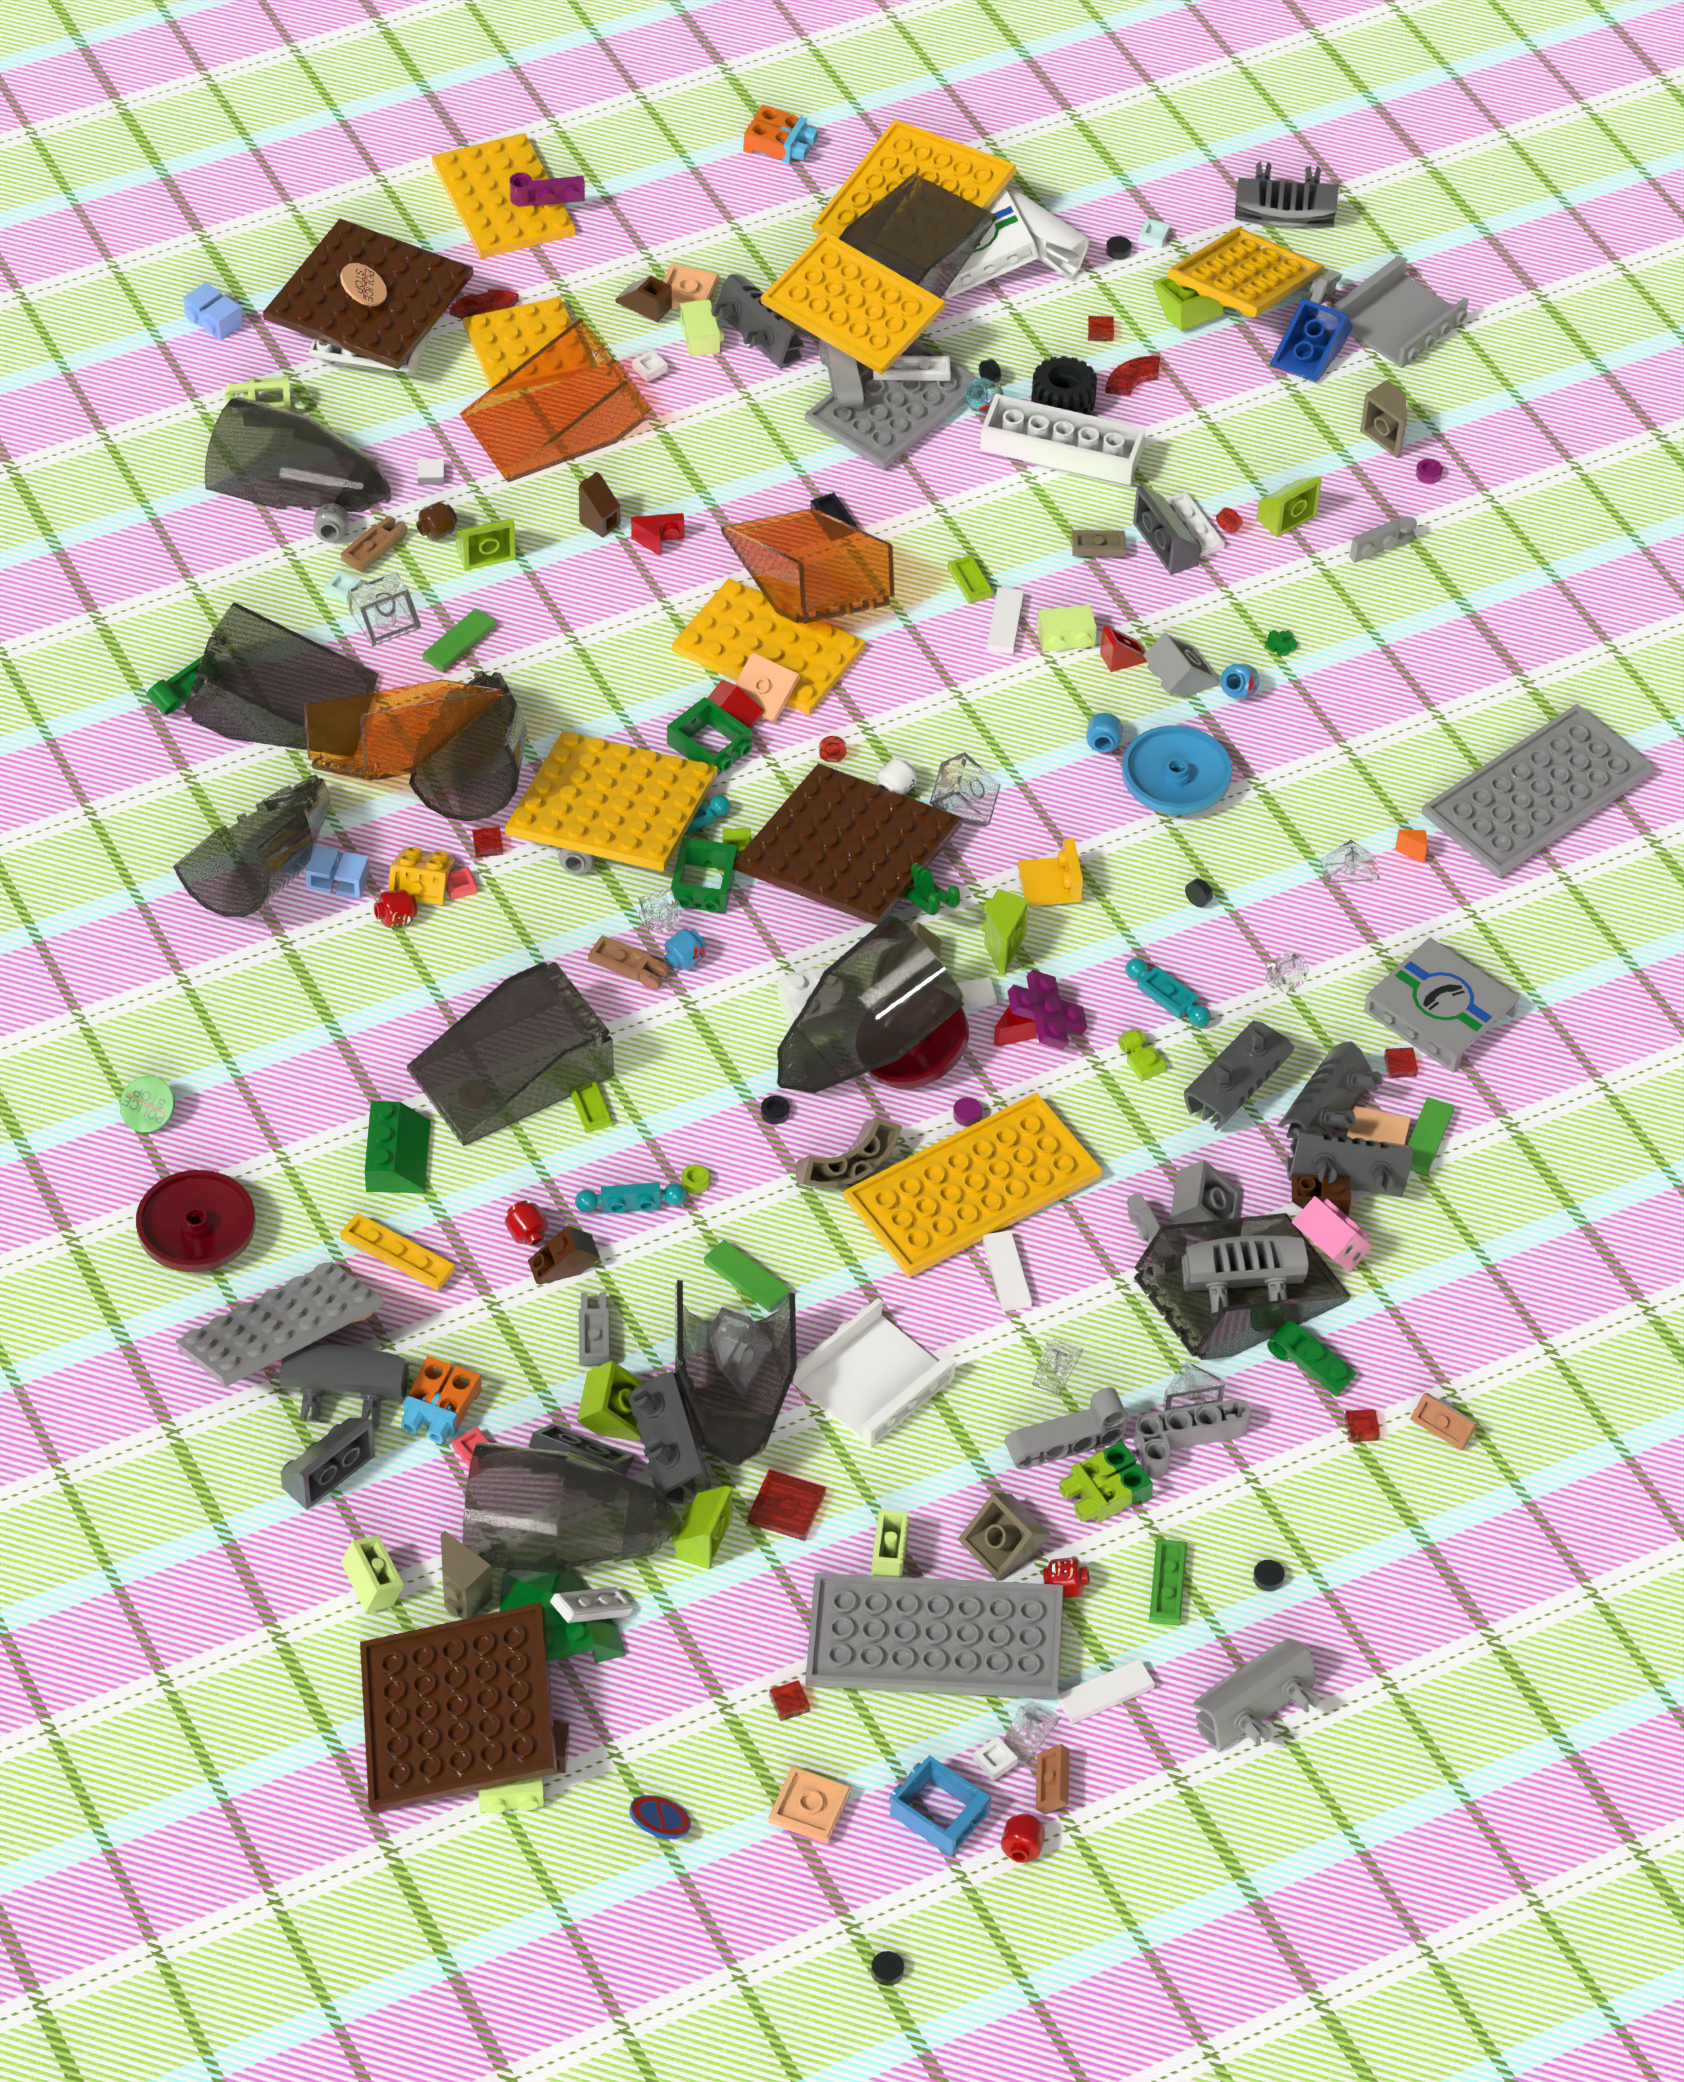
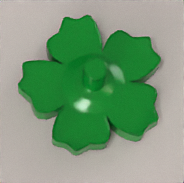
M1273 630L1269 631L1268 641H1265V646L1271 652L1277 651V655L1285 656L1290 651L1296 650L1298 643L1295 639H1292L1293 633L1289 630L1281 631L1280 634Z

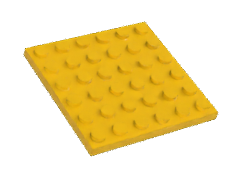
M894 119L811 226L815 233L821 235L823 231H826L853 248L934 279L1017 172L1015 164Z
M562 731L507 822L505 835L664 872L716 779L718 766L714 767L704 762L692 761L678 756H670L652 750H644L626 744H618L600 738Z

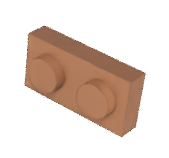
M1429 1393L1423 1394L1410 1418L1413 1422L1459 1450L1465 1449L1478 1425L1475 1421Z
M1062 1744L1037 1754L1036 1810L1042 1814H1047L1068 1805L1070 1749Z

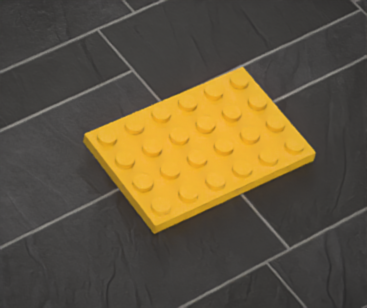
M525 133L432 155V164L481 259L575 236V226L562 203L519 207L510 201L509 180L513 174L526 173L531 176L532 181L549 179Z
M1237 227L1169 268L1167 278L1174 280L1179 286L1196 290L1201 296L1216 299L1223 306L1238 309L1245 316L1256 317L1322 275L1324 265Z
M823 231L761 296V303L881 375L946 308L944 300L826 231Z
M730 578L726 580L672 643L673 652L734 681H737L752 652L799 674L800 679L786 705L807 715L814 711L865 649L864 640Z

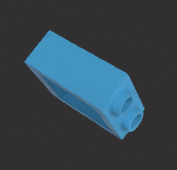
M929 1755L922 1764L917 1763L912 1768L908 1776L909 1779L903 1786L899 1784L892 1791L889 1801H891L890 1816L952 1857L990 1813L991 1796ZM929 1781L966 1805L965 1809L946 1831L908 1806Z

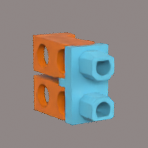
M762 104L744 133L743 151L753 154L755 150L761 151L775 159H782V162L790 164L793 158L804 161L809 152V145L814 146L817 141L818 130L808 127L807 118L800 116L798 118L793 114Z
M427 1355L409 1394L403 1402L404 1415L401 1421L403 1431L415 1434L421 1425L429 1427L427 1437L439 1444H442L448 1435L455 1437L458 1426L462 1423L468 1408L474 1399L477 1400L482 1391L481 1375L455 1366L453 1370L452 1364ZM433 1368H439L443 1373L434 1371ZM460 1378H466L470 1381V1383L462 1381Z

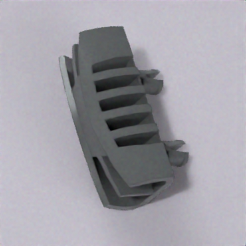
M1261 162L1256 164L1255 179L1238 178L1235 219L1290 227H1334L1338 185L1320 184V167L1317 166L1314 176H1312L1311 165L1305 168V183L1270 180L1272 165L1267 162L1265 172H1262Z
M730 274L723 283L717 303L713 304L711 308L712 316H718L717 320L724 318L743 335L745 345L750 344L749 348L756 347L780 369L800 360L802 356L798 349L804 348L805 345L797 334L808 337L810 333L761 303V296L764 293L746 277L739 274Z
M1253 1020L1184 1091V1099L1189 1113L1193 1114L1203 1109V1121L1218 1113L1220 1119L1214 1126L1215 1131H1217L1293 1053L1295 1046L1285 1036L1266 1024Z
M1352 1041L1334 1046L1290 1106L1278 1126L1283 1127L1291 1123L1287 1138H1293L1292 1144H1297L1298 1141L1297 1134H1293L1294 1129L1321 1132L1322 1134H1335L1339 1128L1350 1129L1349 1123H1355V1115L1352 1109L1366 1089L1378 1090L1376 1085H1382L1380 1072L1371 1070L1361 1049Z
M1301 1129L1293 1130V1134L1298 1136L1297 1144L1290 1145L1293 1157L1286 1159L1289 1181H1291L1292 1174L1318 1175L1319 1181L1322 1182L1323 1177H1325L1329 1184L1335 1181L1337 1176L1350 1177L1351 1190L1402 1197L1412 1163L1413 1148L1410 1145L1379 1142L1377 1140L1366 1141L1363 1138L1351 1139L1349 1136L1338 1137L1335 1134H1322L1321 1132Z
M307 1345L282 1359L280 1386L284 1391H294L303 1394L300 1421H307L311 1408L312 1421L314 1423L319 1422L321 1396L327 1394L360 1397L363 1399L361 1418L369 1419L371 1413L373 1427L379 1428L381 1401H404L406 1398L409 1364L405 1363V1358L373 1349L344 1345Z
M673 1371L664 1373L635 1388L629 1394L628 1399L633 1416L638 1422L636 1425L637 1430L642 1435L640 1440L645 1446V1456L649 1459L647 1464L653 1473L651 1477L657 1498L671 1503H683L684 1490L692 1495L696 1494L694 1480L696 1477H701L706 1488H711L678 1376Z

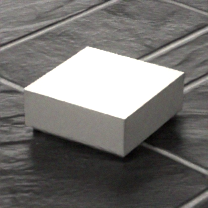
M418 459V484H444V459Z

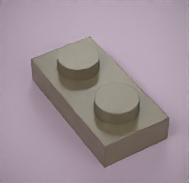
M1072 530V556L1125 557V531Z

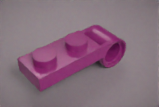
M515 173L509 180L510 201L515 206H541L585 201V181L583 176L532 181L531 176L526 173Z

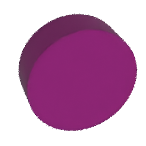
M1433 459L1421 460L1417 464L1416 477L1423 483H1436L1441 479L1442 465Z
M961 1098L954 1104L953 1118L962 1126H971L981 1120L982 1106L974 1098Z

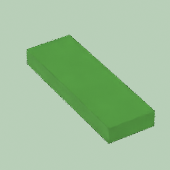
M475 608L422 653L423 660L441 672L446 671L496 628V620Z
M1427 1097L1408 1143L1413 1148L1410 1170L1428 1175L1454 1112L1455 1105Z
M725 1240L704 1257V1263L768 1312H771L790 1294V1289Z
M1156 1539L1149 1623L1180 1626L1187 1542Z

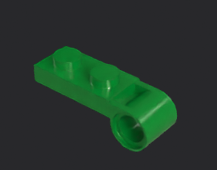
M204 654L167 681L162 679L155 683L148 690L146 696L164 716H167L220 680L224 673L207 654Z
M1285 1322L1267 1342V1347L1274 1357L1282 1361L1290 1358L1336 1397L1357 1374V1372L1315 1337L1308 1334L1294 1322Z

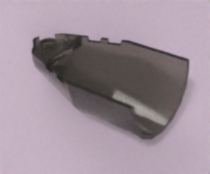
M241 396L230 399L222 409L208 445L205 461V489L280 510H286L287 506H301L303 510L311 511L312 507H321L324 504L334 503L342 506L347 512H363L370 509L369 505L383 500L388 503L391 500V489L380 464L312 416Z
M479 671L473 674L475 678L464 689L458 686L453 690L439 710L441 715L437 722L432 721L429 725L431 730L429 735L422 736L418 742L409 784L427 808L446 818L462 821L489 818L504 809L517 792L526 745L527 728L518 704L503 676L498 672H494L492 676L485 675L484 671Z
M311 775L308 777V780L302 781L292 788L288 785L256 804L257 811L249 816H246V813L240 814L236 817L238 823L230 828L223 825L216 829L173 865L179 880L189 895L205 909L224 917H245L262 908L302 873L312 857L330 809L331 798L324 779H318L317 775Z
M889 915L823 972L818 984L778 1047L777 1084L783 1089L817 1093L900 1060L964 1006L966 998L951 974L929 947L898 917Z
M677 1280L675 1284V1374L708 1452L732 1466L742 1465L761 1454L766 1448L797 1368L795 1293H789L787 1300L781 1308L762 1320L746 1324H720L703 1320L687 1310L683 1304V1281Z
M478 1442L475 1445L465 1496L462 1544L489 1563L491 1567L561 1573L566 1572L567 1568L585 1565L586 1568L595 1566V1563L613 1559L614 1562L653 1555L661 1549V1545L681 1531L679 1516L660 1490L573 1451Z

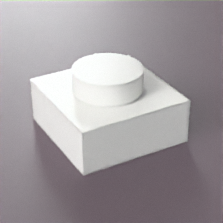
M654 350L632 360V368L647 382L668 372V364Z
M998 1736L973 1753V1760L992 1781L1018 1763V1757Z

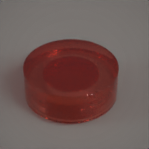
M1224 507L1216 515L1218 525L1228 533H1236L1243 525L1239 514L1231 508Z
M838 736L825 737L819 743V755L826 762H839L846 756V743Z

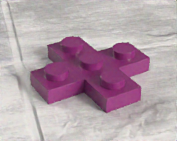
M1032 970L1026 976L1029 989L1013 984L1007 991L1011 1013L1035 1020L1039 1043L1063 1050L1069 1044L1067 1031L1081 1035L1087 1029L1083 1006L1060 999L1056 977Z

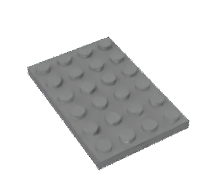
M916 340L901 354V356H941ZM951 361L950 381L873 380V370L864 365L858 370L863 389V406L837 409L832 391L805 413V422L877 467L885 470L983 388V381Z
M333 1262L319 1264L314 1268V1271L304 1276H296L290 1279L288 1284L278 1289L266 1291L261 1298L253 1302L239 1305L235 1311L227 1315L213 1318L209 1324L200 1329L189 1330L184 1334V1337L175 1342L179 1352L223 1386L227 1387L383 1307L384 1303L381 1295Z

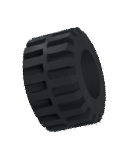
M1061 356V358L1052 357L1050 361L1044 360L1041 365L1035 368L1033 373L1031 402L1090 415V411H1093L1095 406L1097 375L1093 373L1094 369L1091 366H1087L1085 361H1078V358L1075 357L1067 358V356Z

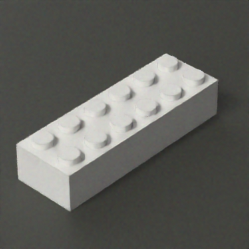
M995 394L981 428L980 451L1131 485L1143 453L1146 428Z

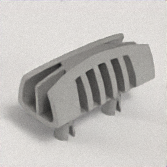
M1256 1235L1222 1238L1187 1246L1186 1254L1181 1256L1184 1290L1209 1291L1212 1316L1217 1315L1219 1303L1223 1316L1230 1314L1227 1289L1239 1287L1267 1286L1270 1311L1275 1312L1278 1299L1281 1310H1288L1289 1304L1285 1284L1303 1283L1308 1274V1258L1303 1238Z
M1286 1639L1221 1680L1192 1703L1194 1708L1201 1710L1196 1716V1719L1199 1721L1195 1727L1196 1730L1217 1753L1244 1733L1260 1746V1737L1268 1741L1271 1736V1729L1262 1724V1721L1285 1707L1289 1702L1294 1701L1305 1712H1309V1705L1316 1708L1319 1703V1696L1310 1691L1316 1679L1313 1658L1309 1649L1295 1640Z

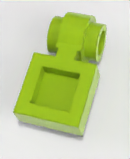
M1130 1029L1121 1034V1037L1118 1038L1119 1047L1123 1053H1130L1127 1055V1063L1141 1082L1166 1072L1167 1064L1153 1045L1143 1048L1146 1045V1038L1140 1029Z

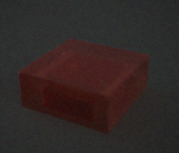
M1088 316V341L1113 342L1114 317Z
M500 827L472 830L476 858L503 855Z
M1413 1047L1385 1049L1384 1059L1388 1078L1417 1077L1418 1067Z
M1376 1409L1345 1411L1344 1418L1349 1442L1379 1441L1380 1431Z
M799 1680L769 1689V1697L780 1722L810 1712V1704Z

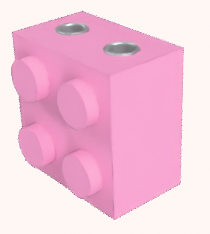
M1314 1196L1291 1222L1349 1273L1373 1247L1365 1240L1369 1234L1327 1198L1322 1202Z

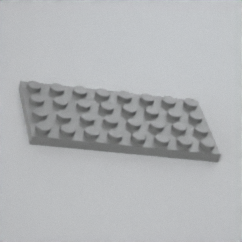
M1576 704L1422 807L1421 813L1497 878H1501L1654 773L1655 766L1580 705Z
M815 1573L805 1679L806 1686L1057 1699L1063 1585Z

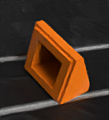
M1398 830L1395 851L1419 862H1425L1427 851L1426 830Z

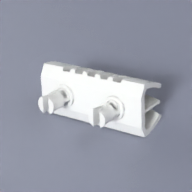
M1017 190L1009 191L1008 193L1034 241L1039 256L1038 259L1064 277L1074 278L1089 247V238Z

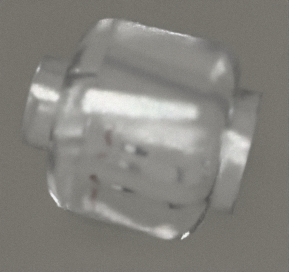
M1285 952L1267 964L1266 981L1271 988H1276L1281 993H1288L1307 981V974L1309 973L1308 964L1300 954Z

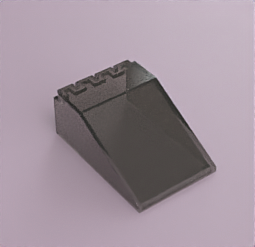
M913 173L847 226L838 239L941 299L997 217L995 214Z
M232 603L213 629L212 636L208 638L204 655L202 656L190 692L191 694L184 709L186 714L192 716L191 721L228 739L352 757L379 674L238 603Z
M542 962L504 980L407 1065V1071L464 1147L571 1097L574 1091L579 1093L592 1087V1083L595 1081L600 1083L613 1077V1039L609 1035V1029L596 1016L595 1011L582 998L581 993L570 979H567V975L556 962L548 965Z
M1287 1213L1163 1225L1152 1239L1134 1267L1138 1272L1134 1276V1280L1146 1295L1149 1294V1300L1161 1316H1165L1164 1320L1176 1336L1181 1337L1180 1341L1192 1357L1198 1356L1201 1360L1235 1356L1270 1339L1285 1322L1291 1321L1300 1325L1348 1302L1351 1298V1295L1306 1237L1291 1223L1292 1219ZM1269 1235L1303 1238L1308 1258V1274L1303 1283L1285 1284L1286 1300L1270 1301L1267 1286L1228 1288L1229 1306L1221 1309L1219 1303L1217 1315L1212 1316L1209 1291L1184 1290L1181 1256L1186 1254L1187 1246L1210 1240L1239 1236Z

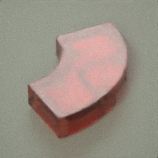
M499 289L488 290V293L473 295L472 293L454 303L450 308V315L463 320L465 317L514 307L519 300V293Z
M1160 356L1138 357L1119 365L1110 374L1106 383L1105 393L1131 396L1133 389L1138 384L1158 380Z

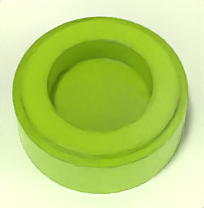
M690 1165L682 1171L681 1184L689 1193H703L710 1186V1172L702 1165Z

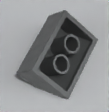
M1143 485L1137 486L1133 524L1170 575L1198 566L1200 553L1202 552L1201 544L1198 539H1194L1186 523L1177 516L1173 505L1168 504L1163 495Z
M348 1418L343 1423L333 1426L329 1433L320 1441L312 1443L301 1456L285 1464L280 1471L282 1489L306 1510L312 1507L375 1457L372 1421L368 1418Z
M550 1424L532 1433L522 1467L530 1469V1473L536 1477L543 1479L551 1477L559 1480L558 1484L568 1489H576L577 1487L585 1490L587 1496L603 1500L616 1493L635 1455L560 1426Z

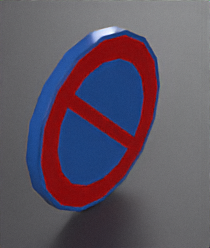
M643 1795L636 1797L630 1804L629 1814L633 1822L642 1830L656 1836V1838L678 1839L684 1837L691 1828V1820L688 1814L679 1805L666 1798Z

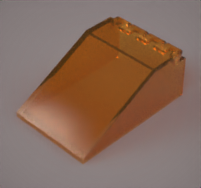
M582 318L578 319L459 413L508 483L616 444L646 420L644 416L651 409L631 380L628 379L620 365L616 363L609 350L604 348L605 345Z
M810 508L721 526L722 535L775 612L795 623L802 622L806 624L820 621L823 618L830 619L844 616L846 613L853 614L867 611L869 608L886 607L890 605L889 597L895 596L892 544L819 510Z
M441 679L305 704L304 719L308 759H314L312 761V768L315 770L369 781L412 774L502 698L503 691L502 689Z

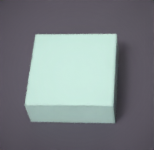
M1147 218L1139 233L1138 242L1162 248L1170 232V224Z
M338 570L325 584L324 594L348 603L361 588V579Z

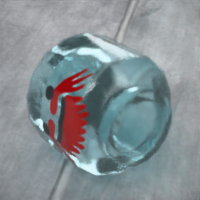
M978 378L968 386L966 400L974 410L988 413L995 394L1004 395V392L997 382L987 378Z

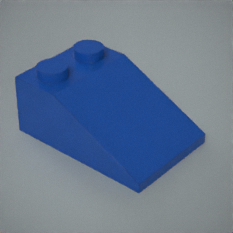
M1302 298L1270 366L1317 383L1342 350L1353 328L1349 315Z

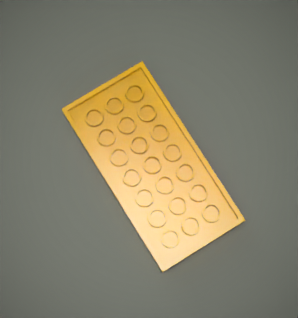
M1036 1092L844 1190L843 1198L904 1274L910 1278L983 1240L984 1235L996 1233L1102 1178L1103 1170Z

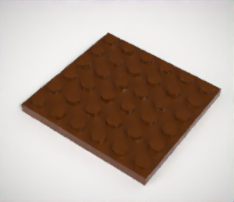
M339 219L263 311V318L269 322L399 370L474 275L473 267ZM359 263L374 270L386 285L387 295L384 302L378 306H367L354 300L341 284L340 275L342 269L348 264Z
M818 763L735 859L734 870L880 926L913 886L911 866L914 863H919L924 868H927L962 826V817L899 793L890 792L888 789Z
M541 1602L360 1642L368 1803L372 1813L557 1774L545 1610Z

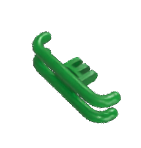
M914 863L911 866L914 888H910L904 895L906 899L932 916L939 912L940 901L950 908H956L960 904V891L957 886H950L947 893L934 883L932 873L919 863Z

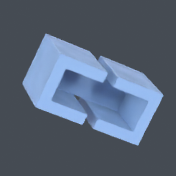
M206 282L183 297L184 314L187 319L203 327L208 334H212L219 340H222L243 325L241 306L227 296L222 297L220 291Z
M314 845L305 869L306 888L331 893L335 880H338L337 895L360 899L370 874L369 858L366 855L345 851L342 855L339 854V850Z

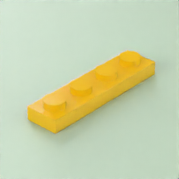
M358 1212L340 1232L341 1240L438 1292L455 1272V1264Z

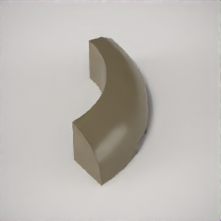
M877 1117L864 1122L856 1141L842 1155L832 1158L809 1155L798 1160L796 1167L797 1183L827 1188L844 1186L866 1177L889 1156L898 1140L902 1125Z

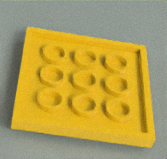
M561 297L463 318V326L492 394L591 372V364Z

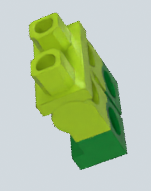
M1122 1440L1091 1456L1081 1464L1077 1463L1071 1466V1474L1059 1482V1492L1065 1500H1069L1077 1495L1082 1499L1074 1504L1075 1514L1081 1522L1095 1517L1098 1523H1101L1107 1519V1516H1113L1123 1508L1138 1501L1143 1504L1152 1500L1153 1482L1140 1464H1136V1459Z

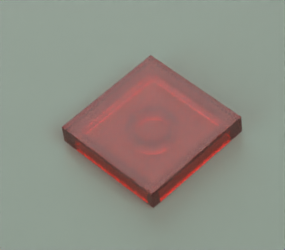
M769 1469L749 1512L747 1523L805 1541L826 1495V1487Z

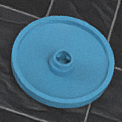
M1169 725L1145 731L1128 745L1123 756L1122 778L1127 790L1141 804L1161 813L1188 815L1207 810L1225 796L1231 782L1232 764L1226 749L1209 734L1187 726Z

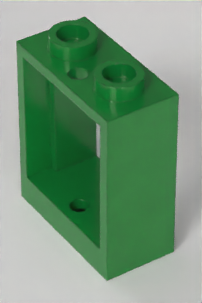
M704 697L667 725V744L688 760L704 762L714 767L718 766V776L720 773L727 771L738 759L749 754L752 749V730ZM707 724L732 741L715 756L690 738Z
M683 837L671 884V906L726 913L736 871L734 870V861L738 856V845ZM686 865L725 870L721 888L715 889L681 884Z

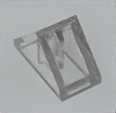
M1353 840L1347 841L1321 858L1320 861L1324 883L1377 881L1380 879L1376 856Z
M1059 1338L1046 1342L1032 1385L1060 1396L1083 1353V1348Z
M1186 1361L1165 1390L1163 1409L1167 1411L1223 1401L1224 1380Z
M1035 1701L1019 1707L1003 1742L1018 1757V1760L1028 1765L1059 1722L1061 1716Z

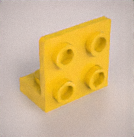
M1074 838L1063 839L1062 850L1058 851V857L1018 861L1024 898L1029 899L1028 906L1081 902L1083 877Z
M418 847L402 849L391 864L388 891L405 889L410 895L415 897L416 901L443 905L446 895L447 875L456 864L457 857L449 856V853L444 851L422 852V849Z

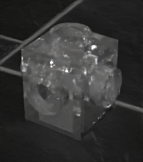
M663 889L638 898L642 909L639 911V917L643 926H647V930L663 934L674 930L673 925L681 923L679 915H682V909L679 901L674 899L672 890Z

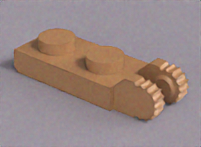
M390 515L378 524H374L341 553V561L362 573L396 542L399 543L405 537L408 526L400 523L393 529L395 519Z
M601 935L588 954L589 962L635 981H640L644 986L657 990L662 983L660 977L656 975L663 978L670 971L666 963L651 957L650 954L604 935Z

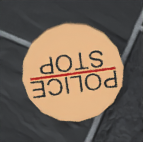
M359 263L348 264L342 269L340 275L341 284L354 300L367 306H378L384 302L387 295L386 285L374 270Z

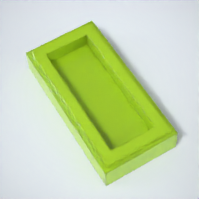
M972 555L948 562V570L968 604L993 597L994 591Z
M596 1078L568 1085V1091L585 1133L613 1126V1120Z

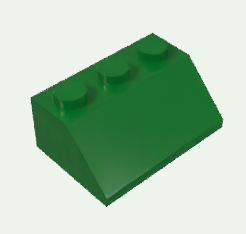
M371 1101L365 1160L366 1192L425 1194L431 1123L428 1118L402 1102Z

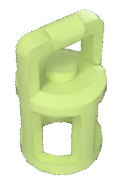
M289 376L261 379L249 378L247 383L228 384L226 386L224 394L229 410L249 409L252 414L268 411H291ZM283 390L284 398L259 399V392ZM243 392L244 400L236 401L235 393Z

